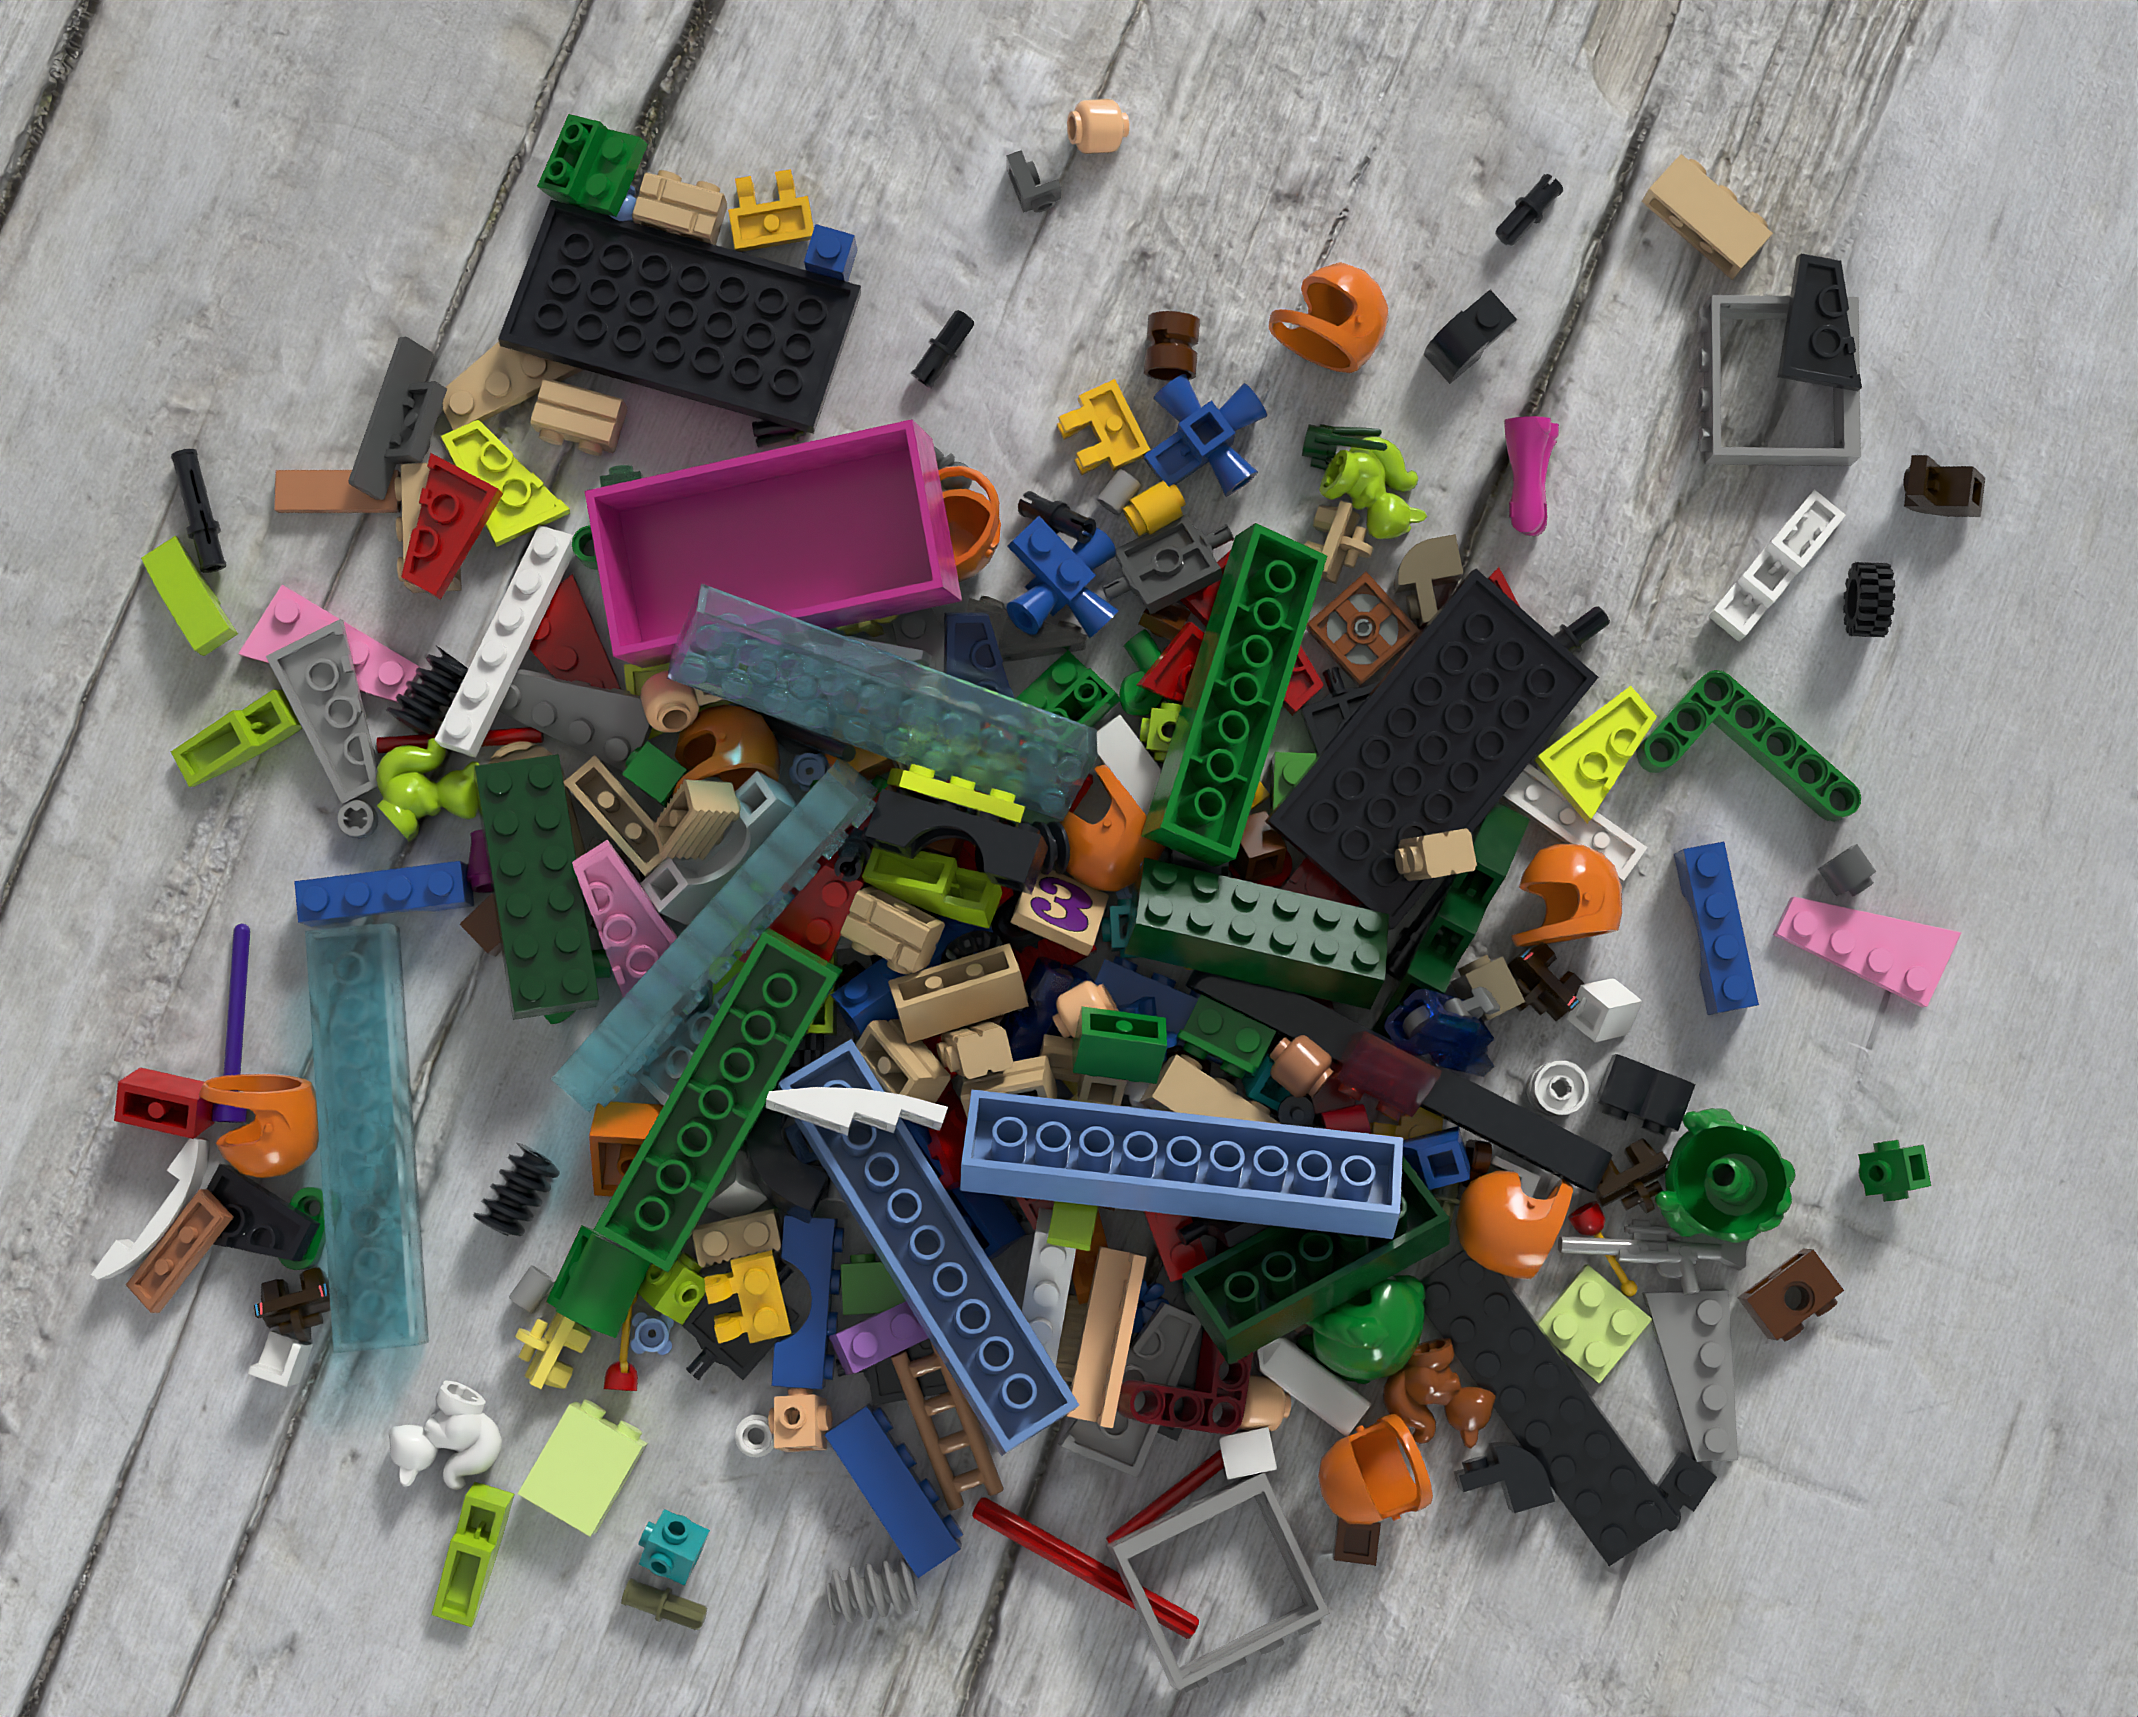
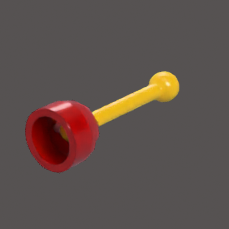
M1592 1201L1579 1207L1568 1216L1569 1221L1578 1233L1585 1236H1594V1238H1604L1601 1231L1604 1228L1605 1216L1597 1201ZM1605 1255L1621 1282V1292L1627 1297L1634 1296L1638 1290L1637 1284L1628 1279L1619 1262L1616 1261L1615 1255Z
M637 1294L628 1311L627 1318L622 1324L619 1360L611 1364L607 1369L603 1389L637 1391V1370L627 1361L632 1307L637 1301Z

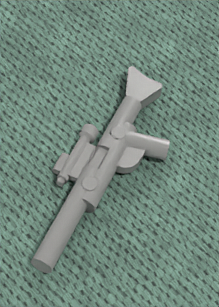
M1632 1219V1225L1624 1226V1232L1632 1234V1240L1560 1236L1558 1239L1559 1253L1615 1255L1617 1262L1656 1264L1657 1270L1662 1276L1674 1279L1680 1278L1684 1295L1700 1292L1694 1268L1697 1264V1259L1718 1260L1738 1271L1746 1267V1250L1750 1241L1747 1240L1741 1243L1726 1242L1723 1244L1667 1241V1236H1670V1238L1682 1237L1672 1227L1650 1226L1649 1220Z

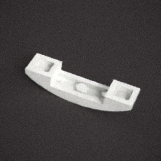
M197 1136L187 1141L167 1169L169 1173L180 1181L135 1243L130 1239L116 1240L92 1272L91 1275L97 1280L113 1278L132 1269L147 1258L200 1189L209 1158L210 1141L204 1136Z

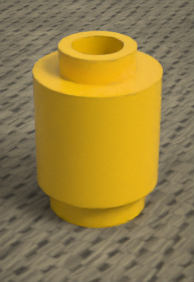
M1161 481L1130 499V505L1122 510L1130 527L1140 537L1145 533L1151 535L1183 516L1181 507L1185 506L1186 502L1175 484L1168 486L1164 481Z

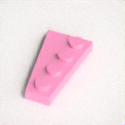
M281 585L238 654L242 657L269 664L266 658L267 655L339 620V618ZM344 622L360 692L399 703L396 699L398 694L408 696L410 693L406 686L407 681L417 682L419 679L416 673V669L419 666Z
M608 839L572 862L629 1016L699 972L697 963L661 913L658 912Z
M1791 897L1773 935L1923 1008L1928 1006L1962 932L1799 897Z

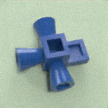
M1186 374L1176 377L1155 394L1153 399L1179 422L1176 433L1144 455L1145 462L1160 482L1164 481L1168 486L1172 484L1177 485L1209 462L1225 497L1244 487L1258 474L1254 467L1231 448L1234 443L1236 430L1267 417L1266 410L1260 399L1247 384L1243 383L1219 410L1212 400L1201 407Z
M1038 516L1007 546L1035 575L1025 586L1028 591L1010 601L1006 606L1010 619L1019 629L1028 634H1036L1049 614L1054 616L1068 604L1090 639L1119 611L1085 587L1096 576L1092 570L1116 555L1114 543L1105 532L1097 527L1094 536L1083 531L1082 534L1089 536L1091 540L1086 544L1077 541L1071 550L1047 523Z

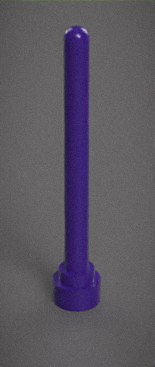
M243 923L236 925L233 930L223 1076L241 1075L250 928ZM213 1104V1122L246 1123V1108Z

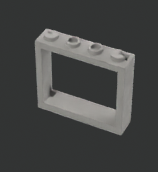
M1711 295L1703 309L1699 308L1697 329L1699 333H1704V348L1699 349L1697 366L1698 372H1704V387L1699 389L1698 410L1699 412H1704V427H1701L1699 430L1698 448L1700 452H1705V464L1851 466L1861 457L1860 390L1852 391L1833 387L1834 448L1721 447L1720 318L1787 319L1790 296ZM1847 297L1851 337H1854L1856 352L1854 353L1857 374H1860L1859 297Z
M1265 1472L1242 1477L1106 1545L1171 1687L1178 1691L1184 1688L1185 1692H1188L1196 1687H1203L1209 1682L1208 1675L1222 1669L1223 1673L1232 1672L1247 1663L1246 1656L1257 1650H1260L1261 1654L1276 1650L1284 1645L1283 1637L1295 1631H1298L1299 1635L1313 1631L1312 1628L1322 1624L1320 1618L1330 1614ZM1255 1497L1304 1605L1179 1668L1129 1558Z

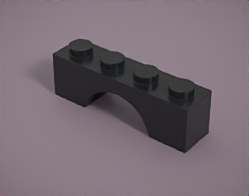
M882 788L865 833V837L874 848L914 859L923 848L935 841L947 838L962 839L974 844L981 850L984 872L991 883L1032 895L1048 851V846L1037 828L1019 822L1015 824V827L999 823L1000 819L984 811H976L975 815L961 812V808L958 805L942 799H937L935 804L920 800L921 796L909 789L897 788L896 792Z

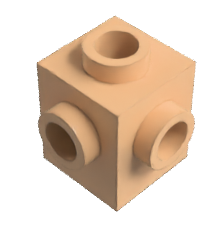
M791 1388L788 1389V1396L774 1397V1408L770 1409L768 1416L769 1429L774 1434V1448L784 1452L827 1450V1438L824 1434L831 1430L833 1421L830 1405H827V1399L813 1394V1389Z

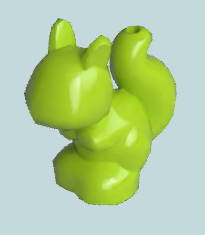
M1370 436L1364 438V440L1387 444V449L1379 451L1351 447L1349 451L1340 450L1329 463L1322 478L1319 491L1322 496L1330 500L1339 498L1346 493L1352 498L1353 507L1358 510H1362L1365 507L1368 508L1366 526L1369 535L1378 539H1394L1404 533H1408L1411 530V523L1422 522L1428 516L1425 511L1410 507L1399 496L1386 492L1385 484L1398 492L1411 491L1418 483V475L1413 470L1406 471L1403 455L1395 444L1381 437Z
M435 738L428 739L427 749L413 745L396 747L381 759L377 767V786L384 798L377 807L409 842L418 835V819L426 815L436 816L441 812L442 807L448 812L465 819L475 818L479 808L474 782V767L479 765L478 762L471 761L462 770L457 769L447 773L438 783L424 776L423 773L436 769L443 762L446 755V748L441 747L434 740Z

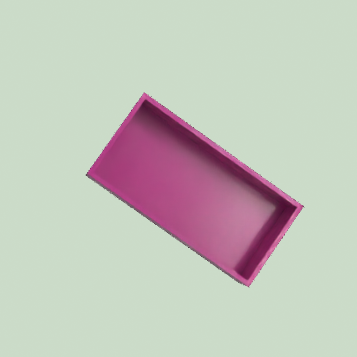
M913 419L585 491L613 657L641 668L962 601L933 439Z

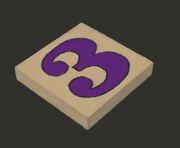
M1054 870L1048 875L1040 872L1032 895L1020 893L1011 923L1088 956L1093 948L1109 895L1063 874L1059 875Z

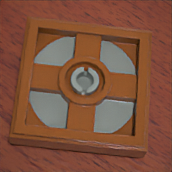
M1366 571L1314 616L1306 626V630L1358 687L1364 684L1421 632Z

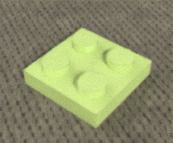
M1585 1264L1537 1322L1557 1350L1596 1383L1600 1384L1653 1319L1592 1267Z

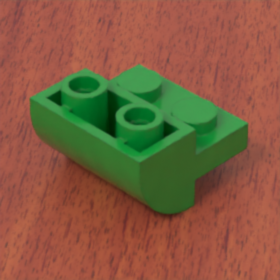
M568 114L537 187L559 202L617 217L648 144L639 136L610 130L600 121Z
M1067 650L1015 698V705L1020 720L1039 737L1045 747L1056 756L1061 757L1120 702V698L1091 668L1085 667Z
M581 1225L546 1302L555 1307L556 1312L566 1318L616 1338L627 1318L637 1291L646 1277L650 1262L593 1229Z

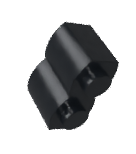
M1615 1054L1612 1055L1595 1102L1604 1106L1602 1113L1622 1121H1626L1628 1115L1644 1121L1641 1128L1665 1137L1667 1130L1671 1132L1679 1131L1682 1118L1685 1115L1696 1084L1633 1059Z

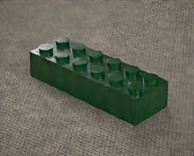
M559 754L475 766L474 782L513 1020L597 1007L599 994L582 891L572 864L576 860Z
M1144 857L1133 886L1124 954L1370 1010L1385 981L1389 914Z
M1402 1156L1400 1216L1393 1239L1271 1226L1183 1273L1185 1300L1228 1365L1448 1246L1450 1244V1218L1404 1156Z

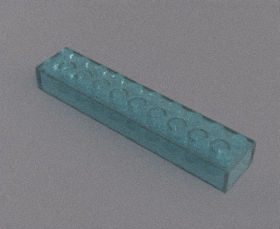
M702 583L672 650L667 679L909 766L912 763L935 770V775L950 780L951 776L975 782V790L989 795L991 788L1016 795L1015 804L1025 806V808L1061 821L1064 820L1097 760V729Z
M838 758L566 1060L551 1080L589 1113L598 1103L605 1108L628 1081L624 1074L627 1072L633 1077L655 1051L651 1044L655 1042L661 1046L675 1031L678 1024L683 1020L678 1014L683 1011L686 1015H689L703 1000L706 993L710 990L706 983L711 980L716 985L731 969L734 962L738 959L733 953L739 949L744 954L759 938L762 931L766 928L761 922L765 918L773 922L787 907L793 898L789 891L793 887L801 891L815 876L821 867L816 861L822 855L829 860L843 845L845 839L849 836L844 830L850 823L857 829L871 814L877 804L872 798L878 789L848 762Z
M384 923L305 931L333 1353L429 1343L400 927Z

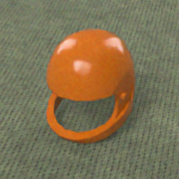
M1339 262L1322 267L1303 279L1301 291L1304 301L1309 308L1308 314L1286 309L1274 310L1270 315L1269 330L1280 343L1300 357L1336 372L1352 373L1358 371L1371 358L1384 337L1389 313L1387 302L1379 284L1365 270ZM1282 322L1298 325V327L1289 329Z
M950 466L938 470L940 481L947 477L957 476L975 480L986 491L989 498L988 500L983 494L968 489H954L942 492L958 580L962 582L979 573L990 562L998 547L1001 527L999 519L1000 502L994 486L981 472L965 466Z
M725 704L706 708L698 712L694 722L679 734L674 756L681 766L690 771L678 781L672 798L674 793H677V789H680V784H683L684 779L703 780L708 777H718L722 782H731L734 792L756 771L778 782L781 764L778 743L762 715L746 707Z
M1100 765L1093 769L1112 799L1111 806L1106 816L1097 824L1087 823L1077 815L1065 810L1059 823L1064 827L1070 845V859L1066 871L1078 882L1093 889L1119 891L1136 881L1140 871V864L1144 857L1158 860L1166 846L1141 836L1147 816L1113 772L1106 765Z
M1555 844L1538 851L1523 872L1519 888L1543 897L1546 905V914L1539 928L1511 936L1516 947L1534 946L1542 942L1546 944L1608 934L1619 930L1622 917V885L1615 865L1603 853L1578 844Z
M241 1074L214 1077L206 1080L199 1092L201 1098L217 1104L246 1108L255 1114V1118L251 1123L229 1131L216 1142L223 1158L241 1174L259 1178L285 1175L303 1165L317 1150L322 1119L319 1099L310 1081L286 1075ZM230 1090H239L243 1092H234Z
M1498 1170L1476 1178L1470 1182L1460 1199L1455 1222L1460 1244L1471 1259L1488 1270L1513 1278L1532 1279L1545 1262L1563 1225L1573 1194V1186L1562 1178L1553 1187L1546 1200L1531 1198L1522 1192L1519 1175L1514 1171Z
M1395 1414L1378 1418L1374 1424L1365 1429L1363 1425L1356 1427L1357 1433L1336 1441L1321 1457L1318 1473L1321 1495L1331 1511L1348 1524L1371 1525L1388 1517H1392V1520L1395 1521L1401 1518V1514L1410 1511L1417 1512L1432 1503V1486L1421 1453L1408 1427ZM1397 1439L1401 1443L1409 1459L1410 1465L1414 1473L1416 1484L1411 1478L1410 1473L1406 1467V1464L1399 1449Z

